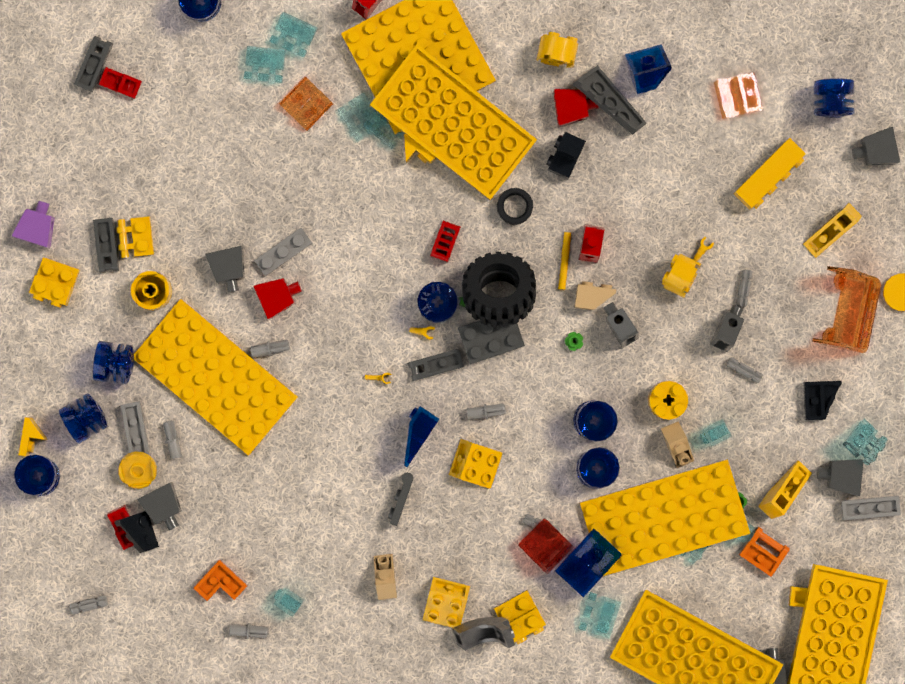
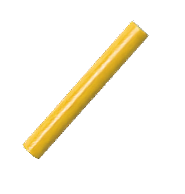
M564 232L558 283V289L566 290L571 242L570 232Z

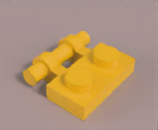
M150 216L131 218V226L128 227L125 225V219L117 220L118 227L116 231L119 234L120 245H118V249L121 251V258H129L128 250L133 249L134 257L154 255ZM132 232L133 243L128 244L126 233Z

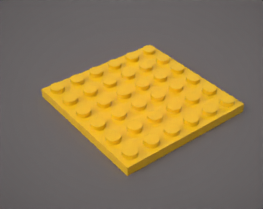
M403 0L341 33L374 97L377 96L416 44L421 46L476 91L496 82L453 0ZM387 120L395 135L402 132L398 127H396L393 123Z

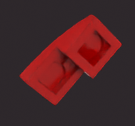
M105 67L98 85L135 99L142 81Z
M123 505L108 512L107 516L123 550L134 546L126 538V532L122 527H117L114 522L130 516L126 506Z

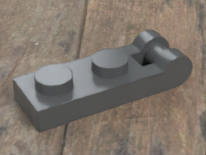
M94 36L74 85L90 92L94 91L112 49V42H104L100 37ZM98 47L103 49L101 54L95 52Z
M113 218L93 220L99 272L106 273L108 270H113V272L119 271ZM111 257V262L105 263L104 258Z
M459 349L407 363L412 371V381L464 367ZM424 364L425 372L420 373L418 366Z
M409 472L404 473L402 476L404 483L402 490L398 489L394 498L397 501L396 507H391L388 518L391 519L390 524L395 526L398 525L414 477Z

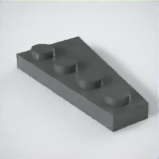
M598 65L573 83L574 86L632 135L647 124Z

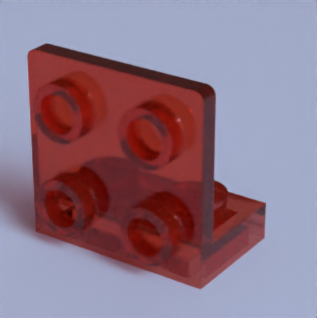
M546 518L518 544L546 574H549L574 548Z

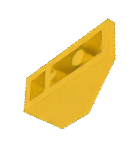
M848 203L806 240L803 245L816 258L852 228L862 216Z
M796 461L767 492L758 507L771 519L785 515L812 473L800 461Z

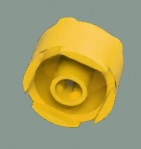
M549 32L548 35L543 34L540 38L536 60L541 59V63L557 67L567 64L566 68H573L578 49V39L570 36L563 38L556 32Z
M675 254L671 261V271H666L662 279L663 288L685 298V292H689L697 276V268L700 269L701 263L683 254Z
M145 271L140 273L133 281L131 296L138 306L147 310H159L169 303L172 297V286L164 275L155 271ZM151 286L152 288L156 289V292H153V295L148 293V290L151 289Z
M663 381L651 389L648 395V405L652 413L657 417L671 420L678 418L685 412L688 406V395L682 385L673 381ZM667 395H669V398L673 399V402H670L669 406H667V403L663 402V399L667 398Z

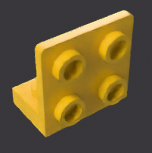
M460 439L448 475L490 489L502 457V452Z
M433 577L423 620L451 628L461 625L470 586Z

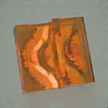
M754 73L738 75L714 82L722 119L763 110Z
M306 76L278 103L306 131L333 105Z

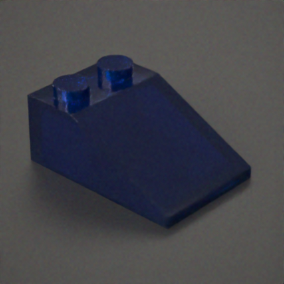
M422 406L419 409L415 407L409 415L411 421L409 422L404 462L406 467L409 466L440 419Z
M593 528L554 571L584 597L623 554Z

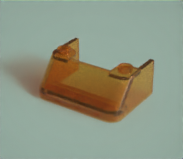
M827 266V270L836 273L833 282L836 289L841 292L833 328L828 327L823 332L822 339L813 338L812 342L833 348L865 353L870 343L881 282L876 277L854 269Z

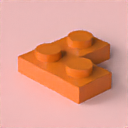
M219 560L193 589L208 601L221 587L235 600L248 585L224 562Z

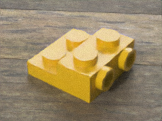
M43 257L38 273L34 276L29 293L33 294L32 298L43 302L45 298L51 300V305L60 308L62 304L68 306L80 270Z
M528 590L494 608L498 617L508 619L515 636L513 640L517 645L526 641V636L532 632L534 635H537L544 631L543 626L546 623Z

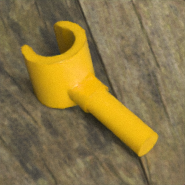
M391 374L365 375V379L390 384L391 382L384 381V376Z

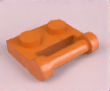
M757 527L739 555L772 577L790 548L786 545H781L762 532L763 529ZM759 538L779 552L778 556L775 557L756 544L757 539Z

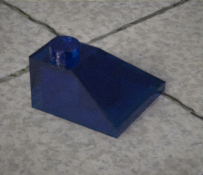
M662 44L625 54L637 94L656 89L672 69Z

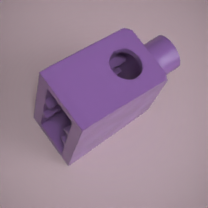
M38 201L35 211L26 209L12 236L50 248L55 220L54 217L46 215L50 204Z

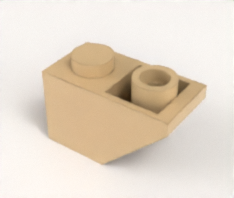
M582 281V285H577L574 308L594 310L616 294V289H612V285L601 284V287H595L592 282Z
M675 422L661 428L665 443L676 468L693 462L694 458L680 423Z
M393 554L373 556L378 600L397 598Z

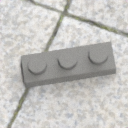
M300 228L254 261L263 274L267 276L310 246L312 242L303 229Z
M141 402L121 405L129 453L136 451L150 455Z
M899 496L840 501L842 520L901 515Z

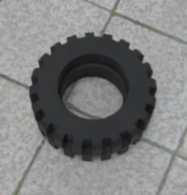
M490 252L485 254V257L479 256L476 258L475 263L469 264L462 280L463 303L467 312L472 314L475 320L480 319V323L484 325L489 323L491 327H497V325L507 327L508 324L512 323L514 325L519 322L520 318L523 320L528 316L536 300V279L534 271L530 269V265L526 261L523 262V259L519 256L514 257L512 253L501 254V252H496V254H491ZM504 281L512 284L516 291L507 297L495 298L485 294L482 289L491 282Z

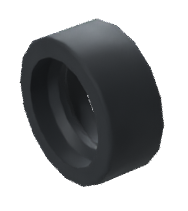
M510 188L504 191L497 202V212L500 218L512 225L527 221L533 210L531 196L520 188ZM512 195L521 196L526 202L525 213L520 217H510L504 210L505 200Z

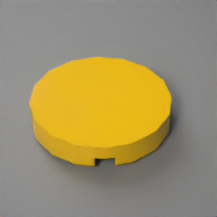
M905 273L891 276L885 282L883 288L885 303L897 311H905Z
M135 451L128 453L119 463L118 475L120 480L131 488L141 489L147 487L156 477L157 465L155 460L144 452Z

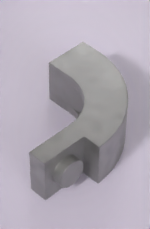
M479 618L452 628L457 645L464 650L485 642H499L507 648L515 645L513 640L515 637L514 632L506 618Z

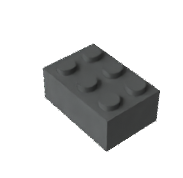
M477 321L458 328L470 365L525 346L518 323L514 325L510 323L507 327H502V325L491 327L489 323L484 325Z

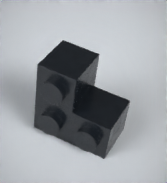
M564 132L563 136L559 135L554 145V148L557 149L555 155L550 154L546 163L549 166L547 171L569 180L586 141L567 132Z

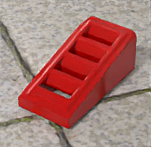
M443 220L430 257L448 263L461 227ZM447 227L455 230V233L452 234L444 231V228ZM442 234L452 237V241L441 238ZM439 241H441V242H443V243H446V244H449L450 247L447 248V247L438 245V244H439ZM437 248L446 251L447 255L436 252Z

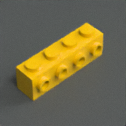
M788 138L733 194L749 210L753 207L757 209L764 202L762 198L766 194L770 196L778 188L776 184L780 180L784 182L791 175L789 171L792 167L798 168L805 161L802 157L806 153L791 138Z

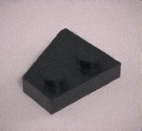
M842 381L803 382L805 420L826 419Z
M146 511L114 521L117 527L121 526L126 532V538L134 544L139 553L159 547L150 517Z

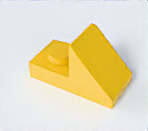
M404 134L406 163L416 152L419 153L417 157L425 164L427 161L431 164L436 159L429 151Z
M32 417L24 418L18 454L20 456H29L30 453H33L35 442L32 441V438L48 440Z

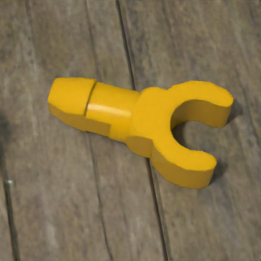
M703 237L693 260L698 261L707 250L713 247L714 242L706 247L704 245L706 237Z
M432 326L426 328L411 327L409 332L432 340L433 337L427 335V330H434L435 328Z

